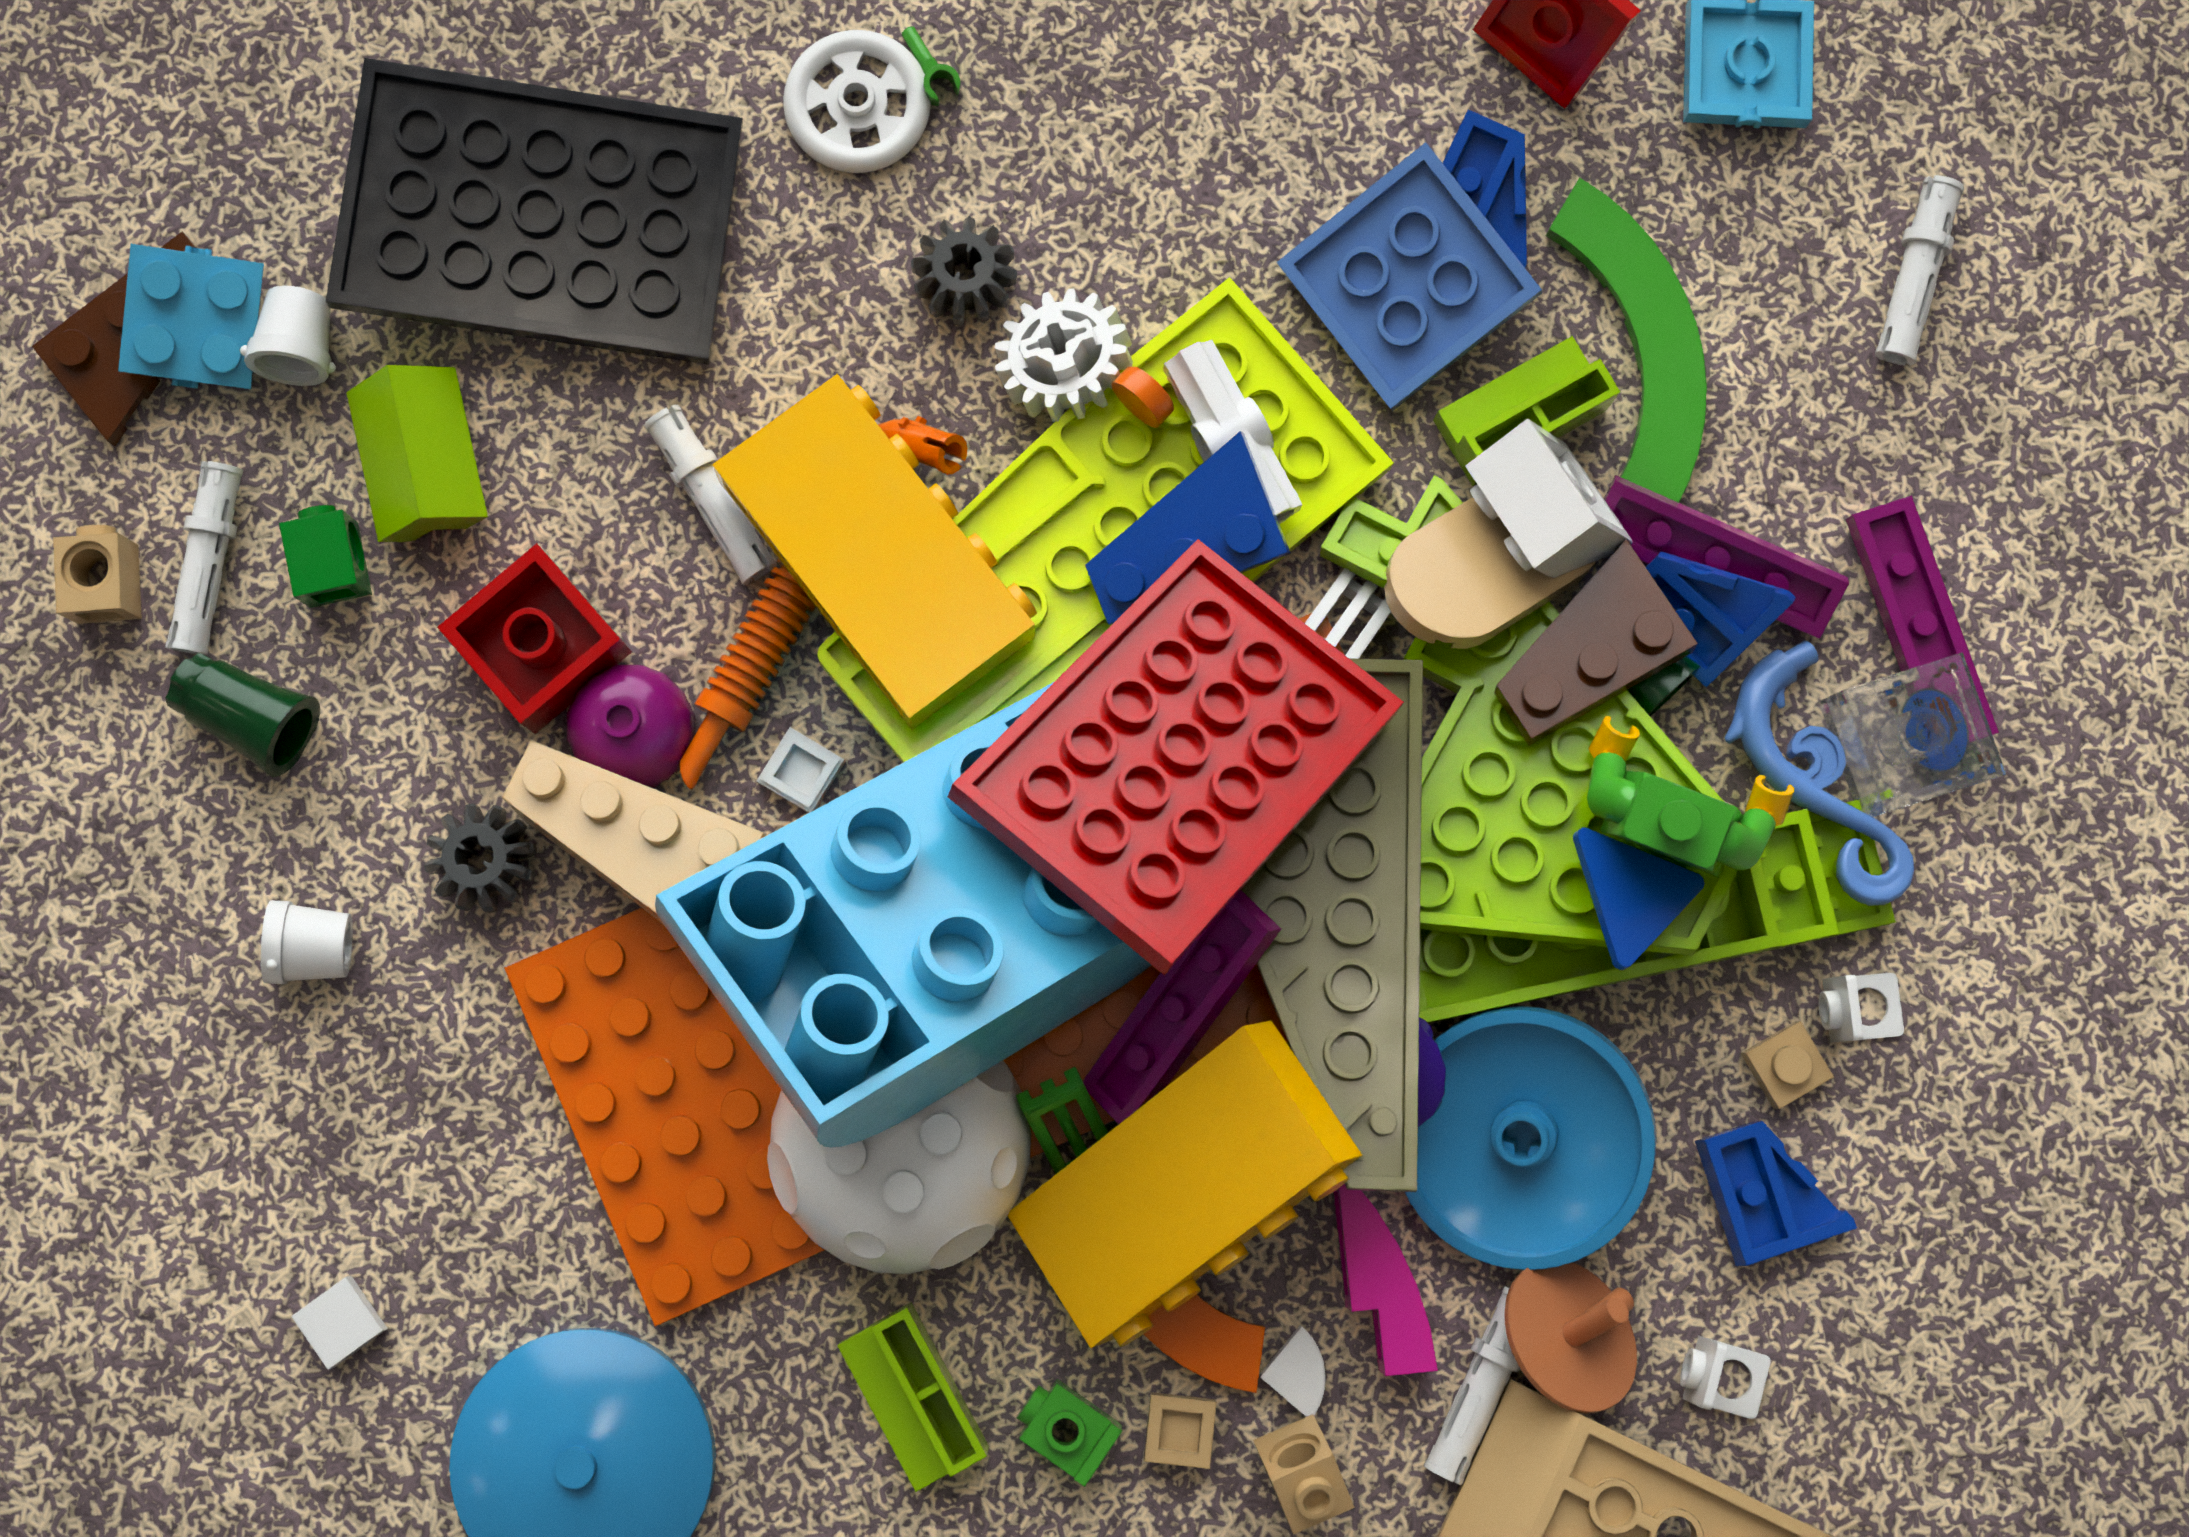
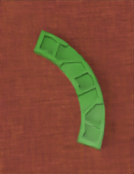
M1579 177L1545 236L1568 250L1588 268L1604 288L1607 287L1626 318L1624 323L1633 345L1638 371L1640 370L1642 397L1634 442L1620 477L1679 503L1690 481L1699 454L1705 424L1707 384L1704 353L1698 326L1685 291L1672 266L1653 239L1630 214L1610 197Z

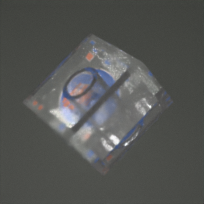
M1963 652L1842 690L1819 701L1828 730L1838 737L1844 748L1846 766L1843 773L1853 801L1857 800L1861 811L1871 817L2006 775Z

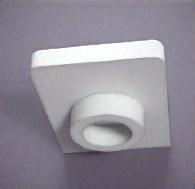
M1896 974L1845 975L1822 979L1824 991L1819 995V1014L1824 1029L1829 1030L1830 1043L1896 1037L1904 1033ZM1863 988H1871L1878 991L1886 1003V1013L1883 1019L1873 1026L1862 1024L1858 991Z
M1698 1335L1695 1349L1690 1348L1683 1361L1680 1384L1682 1387H1685L1682 1399L1707 1410L1714 1408L1754 1419L1758 1415L1771 1360L1767 1355ZM1727 1360L1740 1361L1746 1366L1750 1374L1748 1390L1742 1396L1734 1399L1725 1398L1717 1392L1723 1364Z

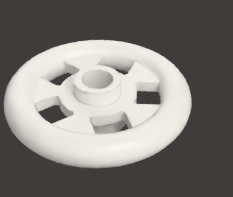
M848 30L831 34L808 47L797 59L788 75L783 96V108L787 126L801 149L815 161L828 168L848 173H866L883 169L907 155L917 144L926 128L931 102L923 88L925 74L913 54L902 44L886 35L867 30ZM864 56L876 58L887 64L882 78H878L868 71L858 70ZM832 62L843 73L831 82L828 89H824L814 79L825 66ZM853 91H862L868 96L866 102L860 106H851L845 99ZM889 92L906 94L904 117L885 115L888 108L887 94ZM823 106H827L828 113L837 126L821 134L813 124L810 113ZM873 127L877 128L880 143L863 148H853L851 132H863Z

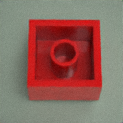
M537 543L437 627L517 721L534 734H537L571 705L575 692L590 677L602 670L618 665L632 653L631 649Z

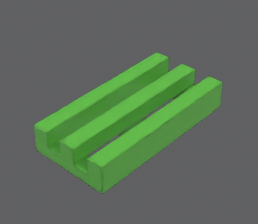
M1076 1067L1064 1072L1068 1082L1058 1087L1055 1086L1052 1078L1040 1083L1043 1094L1033 1099L1028 1090L1016 1095L1020 1107L1055 1174L1072 1161L1065 1163L1041 1115L1053 1110L1076 1157L1085 1152L1087 1147L1065 1106L1066 1103L1074 1099L1077 1100L1097 1141L1108 1133Z

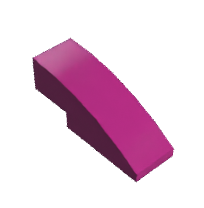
M1343 1184L1333 1192L1345 1307L1351 1312L1372 1310L1378 1370L1384 1376L1438 1371L1431 1328L1416 1281L1398 1243L1361 1190H1347L1345 1184Z

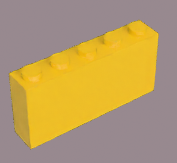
M836 374L713 463L712 466L722 487L906 724L913 730L1035 638V624L1031 618L1037 614V611L1017 584L1013 583L1006 588L993 572L992 568L998 563L985 542L976 533L967 538L952 520L958 515V511L944 490L936 483L927 488L913 469L919 466V462L907 443L898 434L889 439L874 421L881 414L866 391L860 385H856L850 390L841 377Z
M1272 1020L1242 1026L1010 1210L1007 1216L1089 1347L1093 1348L1113 1339L1116 1340L1119 1347H1123L1153 1327L1148 1316L1162 1305L1167 1312H1170L1198 1294L1201 1289L1196 1280L1210 1269L1215 1276H1218L1245 1259L1249 1252L1244 1244L1258 1233H1261L1264 1239H1268L1293 1223L1299 1217L1293 1207L1310 1195L1314 1202H1317L1345 1184L1349 1178L1343 1169L1361 1157L1362 1154Z

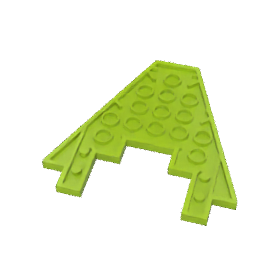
M1435 475L1407 523L1354 497L1343 507L1321 546L1320 556L1384 588L1387 583L1385 572L1388 562L1398 545L1413 532L1463 502L1443 479ZM1550 602L1481 645L1468 649L1450 648L1453 643H1444L1436 640L1433 645L1415 637L1403 660H1423L1424 677L1457 693L1422 757L1420 929L1607 947L1573 842V834L1583 827L1601 833L1599 831L1604 819L1591 812L1587 801L1594 757L1588 748L1605 716H1610V725L1623 734H1627L1632 725L1637 727L1640 732L1625 762L1626 771L1646 772L1723 801L1627 690L1528 746L1494 692L1500 680L1560 614ZM1606 835L1698 873L1703 877L1705 882L1704 888L1645 950L1693 956L1738 870L1724 865L1718 878Z

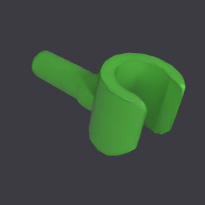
M910 26L902 32V36L925 74L923 88L931 105L939 106L940 102L930 86L931 82L937 78L949 80L954 92L958 96L960 77L957 71L947 64H938L936 59L930 54L915 27Z

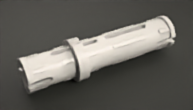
M1934 175V178L1928 176L1923 180L1919 204L1912 226L1904 230L1901 241L1902 246L1905 247L1903 261L1889 304L1884 329L1875 351V356L1880 360L1904 366L1906 363L1909 365L1916 363L1920 339L1937 285L1940 267L1942 266L1944 256H1948L1952 252L1954 238L1950 234L1955 213L1964 191V185L1960 181L1946 176Z
M672 405L669 410L667 408L662 409L650 417L644 426L660 447L673 472L670 473V477L676 487H683L688 496L691 497L714 538L732 563L743 586L750 584L753 581L752 577L756 581L770 573L772 567H776L778 564L760 540L753 525L719 483L712 466L713 463L718 461L716 455L712 450H705L691 429L679 405Z
M212 461L201 462L199 485L192 516L185 517L183 529L189 531L186 542L187 547L175 598L172 623L165 645L167 649L191 654L201 653L206 656L209 650L210 631L213 615H215L225 554L227 553L229 540H234L236 537L238 526L232 524L237 492L239 491L243 475L241 468Z
M1504 1286L1497 1308L1489 1325H1487L1482 1339L1476 1337L1471 1350L1475 1354L1469 1365V1370L1462 1385L1459 1387L1437 1441L1424 1463V1467L1459 1485L1464 1483L1473 1456L1482 1441L1505 1385H1507L1512 1372L1519 1373L1520 1370L1510 1348L1505 1328V1302L1509 1291L1507 1286Z

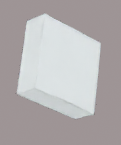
M789 727L758 777L757 782L807 813H810L818 808L846 761Z
M352 1276L343 1278L291 1316L328 1370L335 1368L388 1329Z

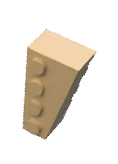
M530 740L502 796L507 804L525 822L585 867L587 866L614 889L655 917L661 924L663 923L658 917L655 908L657 894L766 836L764 832Z

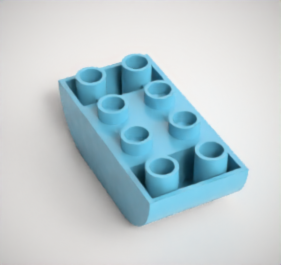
M1053 683L656 895L655 908L658 917L817 1141L824 1147L833 1148L850 1145L877 1135L905 1121L1117 991L1151 966L1149 962L947 797L952 784Z

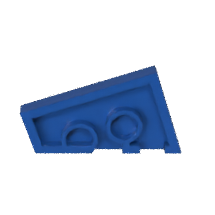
M1238 432L1085 564L1108 625H1112L1197 539L1240 573L1291 553L1243 432Z

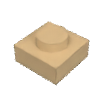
M1801 1021L1793 1022L1741 1053L1773 1109L1783 1108L1834 1078Z
M1150 1392L1144 1462L1210 1469L1216 1400Z

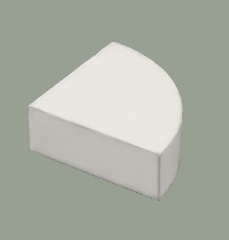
M1300 1325L1259 1376L1307 1417L1312 1414L1315 1415L1321 1404L1326 1378L1321 1352L1311 1335Z

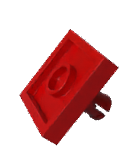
M1492 0L1472 30L1565 109L1578 97L1641 10L1629 0Z

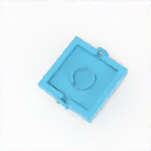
M1688 0L1685 14L1683 122L1735 125V127L1749 125L1753 126V128H1760V126L1806 128L1812 121L1814 1L1756 0L1754 3H1747V0Z
M131 244L118 371L172 379L171 385L197 389L199 382L251 389L253 371L247 368L244 362L245 356L240 353V348L243 345H247L249 339L253 337L257 325L264 263L212 256L211 249H200L191 246H185L184 252Z

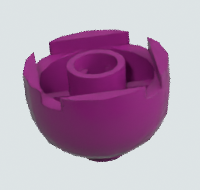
M614 665L594 674L575 692L567 712V741L575 758L651 788L659 786L658 784L668 780L674 773L680 771V760L696 734L695 714L684 691L665 673L644 665Z

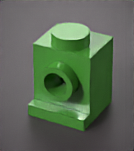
M1056 1379L1049 1391L1038 1385L1016 1417L1025 1424L1020 1432L1019 1439L1074 1477V1480L1084 1487L1122 1433L1120 1422L1059 1379ZM1060 1419H1070L1078 1427L1077 1436L1070 1442H1061L1053 1435L1052 1428Z

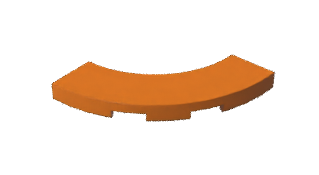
M1197 1294L1170 1312H1167L1162 1305L1148 1316L1153 1327L1143 1335L1164 1354L1188 1370L1208 1380L1230 1388L1257 1393L1265 1326L1232 1317L1216 1309Z

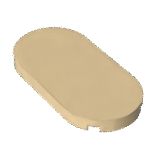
M1472 497L1413 532L1398 545L1386 569L1387 583L1384 586L1386 602L1397 621L1418 639L1433 645L1436 640L1444 643H1453L1450 648L1468 649L1483 644L1578 584L1587 575L1595 562L1555 578H1551L1534 568L1525 571L1513 558L1504 543V540L1511 534L1499 516L1491 520Z

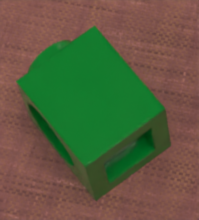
M333 505L312 506L300 510L297 513L298 519L279 523L294 598L313 608L372 595L359 525L344 510H336V507Z

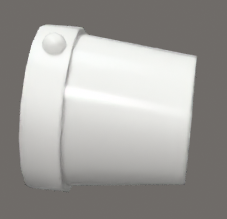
M276 286L270 288L266 293L253 337L249 339L247 345H243L240 348V353L245 356L244 362L247 368L259 376L283 384L311 386L325 382L329 373L334 372L336 369L335 364L331 362L329 354L331 308L326 303V298L312 290L301 287Z
M270 900L264 916L261 938V974L263 982L287 984L288 981L347 977L351 963L353 939L351 914L296 906L291 901Z

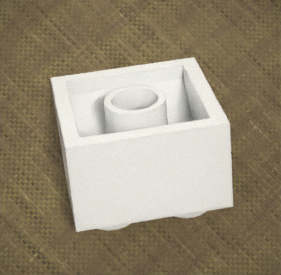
M1528 418L1465 465L1477 483L1470 489L1471 495L1491 520L1499 516L1511 534L1504 540V543L1513 558L1525 571L1534 568L1551 578H1555L1614 554L1626 539L1629 544L1633 543L1566 443Z

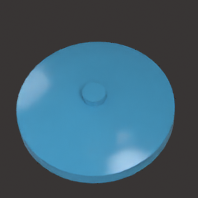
M1525 1006L1497 1008L1472 1015L1457 1022L1436 1037L1434 1041L1438 1044L1446 1067L1445 1094L1437 1112L1418 1127L1417 1191L1405 1192L1409 1202L1427 1226L1446 1243L1474 1259L1499 1267L1525 1270L1527 1267L1529 1270L1547 1269L1575 1262L1594 1253L1617 1236L1638 1210L1646 1194L1653 1172L1657 1141L1655 1118L1648 1093L1639 1074L1621 1050L1602 1033L1572 1016L1553 1010Z
M575 1328L550 1333L520 1346L499 1360L483 1376L468 1397L458 1418L450 1450L449 1471L454 1505L468 1537H691L704 1515L713 1489L716 1468L715 1437L708 1411L697 1388L680 1366L663 1351L633 1335L603 1328Z

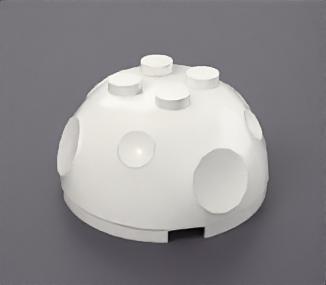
M1003 1060L905 1121L865 1140L842 1147L830 1148L824 1147L817 1141L781 1090L772 1116L770 1144L768 1145L767 1152L769 1175L775 1194L783 1209L791 1215L815 1244L845 1263L876 1273L911 1274L934 1268L939 1270L954 1266L971 1257L989 1242L1019 1199L1030 1164L1031 1147L1030 1125L1016 1098V1095L1022 1093L1008 1065Z

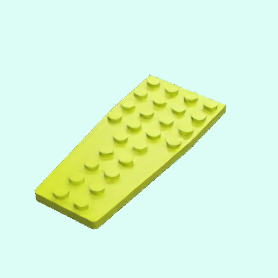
M1230 277L1131 356L1133 361L1132 367H1138L1153 377L1165 389L1173 401L1174 411L1158 428H1153L1138 419L1123 405L1113 389L1107 387L1103 392L1108 403L1107 406L1101 408L1093 401L1084 404L1086 411L1085 418L1078 419L1072 408H1069L1060 417L1059 421H1055L952 519L967 538L976 533L985 542L998 563L992 568L993 572L1006 588L1013 583L1017 584L1035 607L1037 614L1031 618L1035 624V638L913 730L906 724L836 632L831 634L819 646L817 655L821 667L902 763L1055 682L1111 626L1107 623L1085 564L1204 463L1191 433V425L1193 424L1177 399L1174 389L1163 371L1164 363L1173 358L1180 350L1196 342L1213 340L1244 399L1247 397L1252 398L1264 415L1274 441V448L1272 450L1303 504L1300 511L1280 524L1290 552L1339 513L1346 503L1354 497L1357 498L1391 470L1394 462ZM1285 556L1242 574L1254 583Z

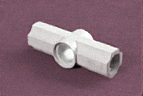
M1213 340L1196 342L1180 350L1173 358L1165 362L1163 371L1167 376V380L1172 385L1177 399L1193 424L1191 425V433L1203 461L1205 462L1238 432H1243L1279 524L1300 511L1303 504L1272 450L1274 448V441L1264 415L1252 398L1247 397L1244 399Z

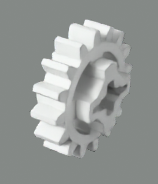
M1068 289L1061 302H1055L1052 295L1046 292L1042 295L1043 306L1037 310L1026 303L1020 306L1024 316L1021 323L1005 321L1003 324L1009 341L995 343V350L1001 361L995 365V369L1012 403L1016 405L1023 402L1029 416L1035 418L1045 407L1052 422L1059 421L1064 409L1072 408L1076 417L1082 419L1085 418L1086 411L1084 404L1093 401L1101 408L1108 405L1103 392L1107 387L1112 389L1111 384L1120 375L1119 370H1125L1129 366L1132 367L1133 361L1128 351V347L1132 345L1125 324H1122L1117 309L1113 305L1103 308L1097 294L1092 293L1083 303H1080L1075 289Z

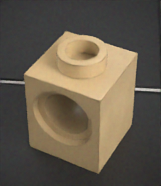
M108 525L80 526L76 528V536L53 537L57 614L77 624L142 619L138 544L116 532L115 527ZM107 559L108 572L106 577L99 584L89 586L88 574L91 567L96 562Z
M1313 1414L1253 1440L1293 1535L1355 1508L1335 1457Z

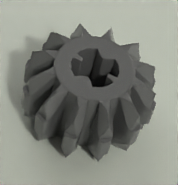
M970 216L965 218L963 231L954 232L952 224L948 220L943 219L939 224L942 240L923 235L920 239V248L925 255L911 260L912 273L922 277L914 284L917 298L924 299L932 298L929 309L930 314L935 318L943 315L951 306L953 307L952 313L955 325L962 326L966 320V310L974 309L977 319L981 323H985L989 320V310L986 302L988 301L997 307L1005 308L1009 303V295L1003 287L1017 284V270L1008 266L1014 259L1013 247L1009 244L997 245L999 230L994 225L977 235L975 219ZM967 262L969 270H972L974 267L975 276L971 279L961 280L959 272L955 275L954 266Z
M473 803L467 804L464 810V825L454 816L446 814L442 817L441 822L443 827L450 833L445 840L430 835L427 839L428 846L442 851L440 858L430 859L424 864L427 873L445 874L437 882L434 891L441 897H447L457 892L455 906L464 911H469L478 898L479 905L484 912H495L498 905L497 890L508 901L516 902L521 896L519 890L511 883V880L516 876L525 881H532L535 876L533 870L519 865V859L529 858L537 853L536 845L531 842L516 843L524 835L527 825L519 819L510 821L505 825L506 810L497 805H493L484 818L478 805ZM478 844L493 851L492 863L483 862L487 867L484 872L468 865L470 853L478 855V852L474 849Z

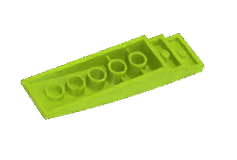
M1864 799L1845 802L1867 814ZM1808 808L1786 813L1784 822L1781 825L1775 826L1758 862L1751 868L1743 871L1738 870L1693 956L1644 951L1625 970H1619L1614 967L1607 947L1420 929L1419 1017L1426 1020L1427 1023L1893 924L1896 921L1891 902L1885 905L1868 906L1855 901L1843 891L1836 877L1838 853L1843 845L1852 838L1863 841V845L1858 853L1859 863L1862 868L1871 875H1882L1883 871L1875 840L1810 812Z

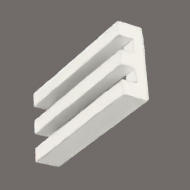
M1344 568L1305 624L1316 632L1341 595H1345L1352 602L1325 640L1336 647L1364 608L1373 616L1345 655L1348 658L1359 659L1391 613V610L1386 602V597L1382 600L1373 594L1378 587L1376 584L1367 580L1362 586L1353 580L1356 574Z

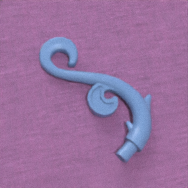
M1806 640L1785 652L1779 649L1774 650L1752 667L1742 682L1733 720L1724 737L1725 741L1730 744L1741 738L1744 751L1760 775L1767 776L1766 781L1776 791H1786L1788 785L1794 787L1791 802L1804 809L1808 808L1810 812L1879 842L1889 860V869L1884 874L1879 876L1871 875L1862 868L1859 863L1858 853L1863 845V841L1852 838L1843 845L1838 853L1836 877L1843 891L1855 901L1868 906L1888 904L1900 898L1911 885L1914 874L1913 855L1907 844L1890 828L1876 818L1825 791L1826 788L1841 777L1846 766L1844 748L1836 735L1824 727L1808 726L1793 735L1787 745L1786 756L1789 759L1795 757L1806 758L1809 763V768L1806 771L1788 762L1775 743L1771 730L1770 713L1773 702L1776 703L1779 709L1784 708L1785 688L1796 682L1797 673L1818 662V654L1815 647Z

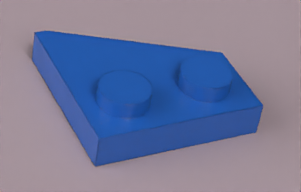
M1468 109L1443 164L1521 264L1527 269L1525 134Z
M1662 551L1646 566V569L1698 643L1694 652L1687 657L1701 666L1694 677L1705 687L1714 681L1796 598L1789 590Z
M1763 1121L1750 1122L1695 1141L1736 1266H1748L1857 1228L1854 1218L1846 1210H1838L1815 1186L1818 1180L1801 1162L1795 1161L1788 1156L1784 1149V1143Z

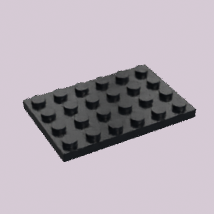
M364 58L326 303L332 309L709 365L743 118Z

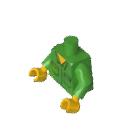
M1605 716L1588 748L1594 757L1587 801L1591 812L1604 819L1599 832L1718 878L1724 865L1743 871L1751 868L1758 862L1775 826L1781 825L1784 822L1794 793L1792 785H1788L1786 791H1774L1764 786L1767 776H1757L1745 808V814L1743 815L1737 807L1663 778L1646 772L1626 771L1625 762L1640 732L1637 727L1632 725L1628 733L1623 734L1610 725L1611 717Z

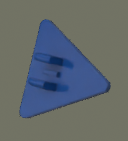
M1583 827L1573 834V842L1612 964L1619 970H1625L1641 956L1704 888V879L1698 873L1589 828Z

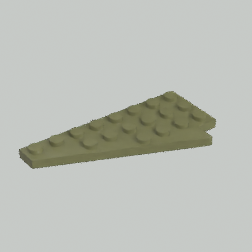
M1349 658L1404 701L1394 718L1241 890L1281 928V931L1256 965L1289 1047L1362 1154L1361 1157L1343 1169L1349 1178L1345 1183L1347 1190L1416 1192L1418 1159L1423 660Z

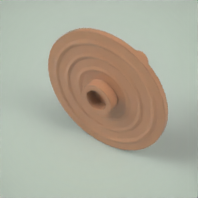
M1573 1262L1547 1269L1529 1270L1527 1267L1520 1272L1512 1282L1506 1297L1504 1312L1505 1328L1512 1353L1531 1384L1542 1395L1558 1406L1585 1414L1598 1413L1613 1407L1625 1397L1631 1388L1637 1367L1636 1342L1628 1319L1629 1312L1634 1307V1300L1631 1294L1621 1287L1611 1291L1596 1275Z

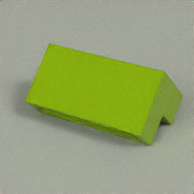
M1571 336L1440 409L1433 421L1471 485L1474 486L1477 483L1465 465L1527 418L1559 438L1604 413L1619 395L1620 390L1602 360L1598 359L1589 364L1574 337Z
M386 365L346 392L378 542H411L432 530L467 529L488 517L455 367Z
M912 1302L844 1339L837 1345L915 1492L947 1474L952 1477L987 1457L989 1445Z

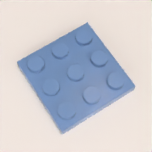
M1426 142L1276 262L1392 411L1543 293L1540 286Z

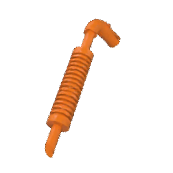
M917 416L915 421L903 417L902 419H893L878 424L889 439L898 434L910 447L919 463L935 468L944 474H954L962 467L954 461L945 459L944 456L946 454L963 461L966 460L968 448L965 439L956 433H948L926 425L927 421L923 417ZM777 559L776 563L780 568L772 567L770 571L774 579L766 578L763 583L768 589H760L757 594L761 601L754 600L751 604L755 612L747 611L745 614V618L749 622H741L739 625L742 634L735 633L732 639L736 642V645L728 644L726 650L730 655L721 656L720 662L724 666H716L713 672L718 675L717 678L709 677L707 683L711 688H703L694 703L696 707L707 714L680 760V773L683 782L691 790L697 784L729 726L740 732H745L753 718V714L749 710H757L760 704L755 701L756 698L764 699L766 693L762 688H770L772 685V681L768 677L776 678L779 672L774 668L775 665L783 666L785 660L781 655L788 656L791 652L787 644L795 645L797 637L793 635L794 632L801 634L804 629L800 621L807 623L810 616L806 611L813 612L816 608L779 559Z

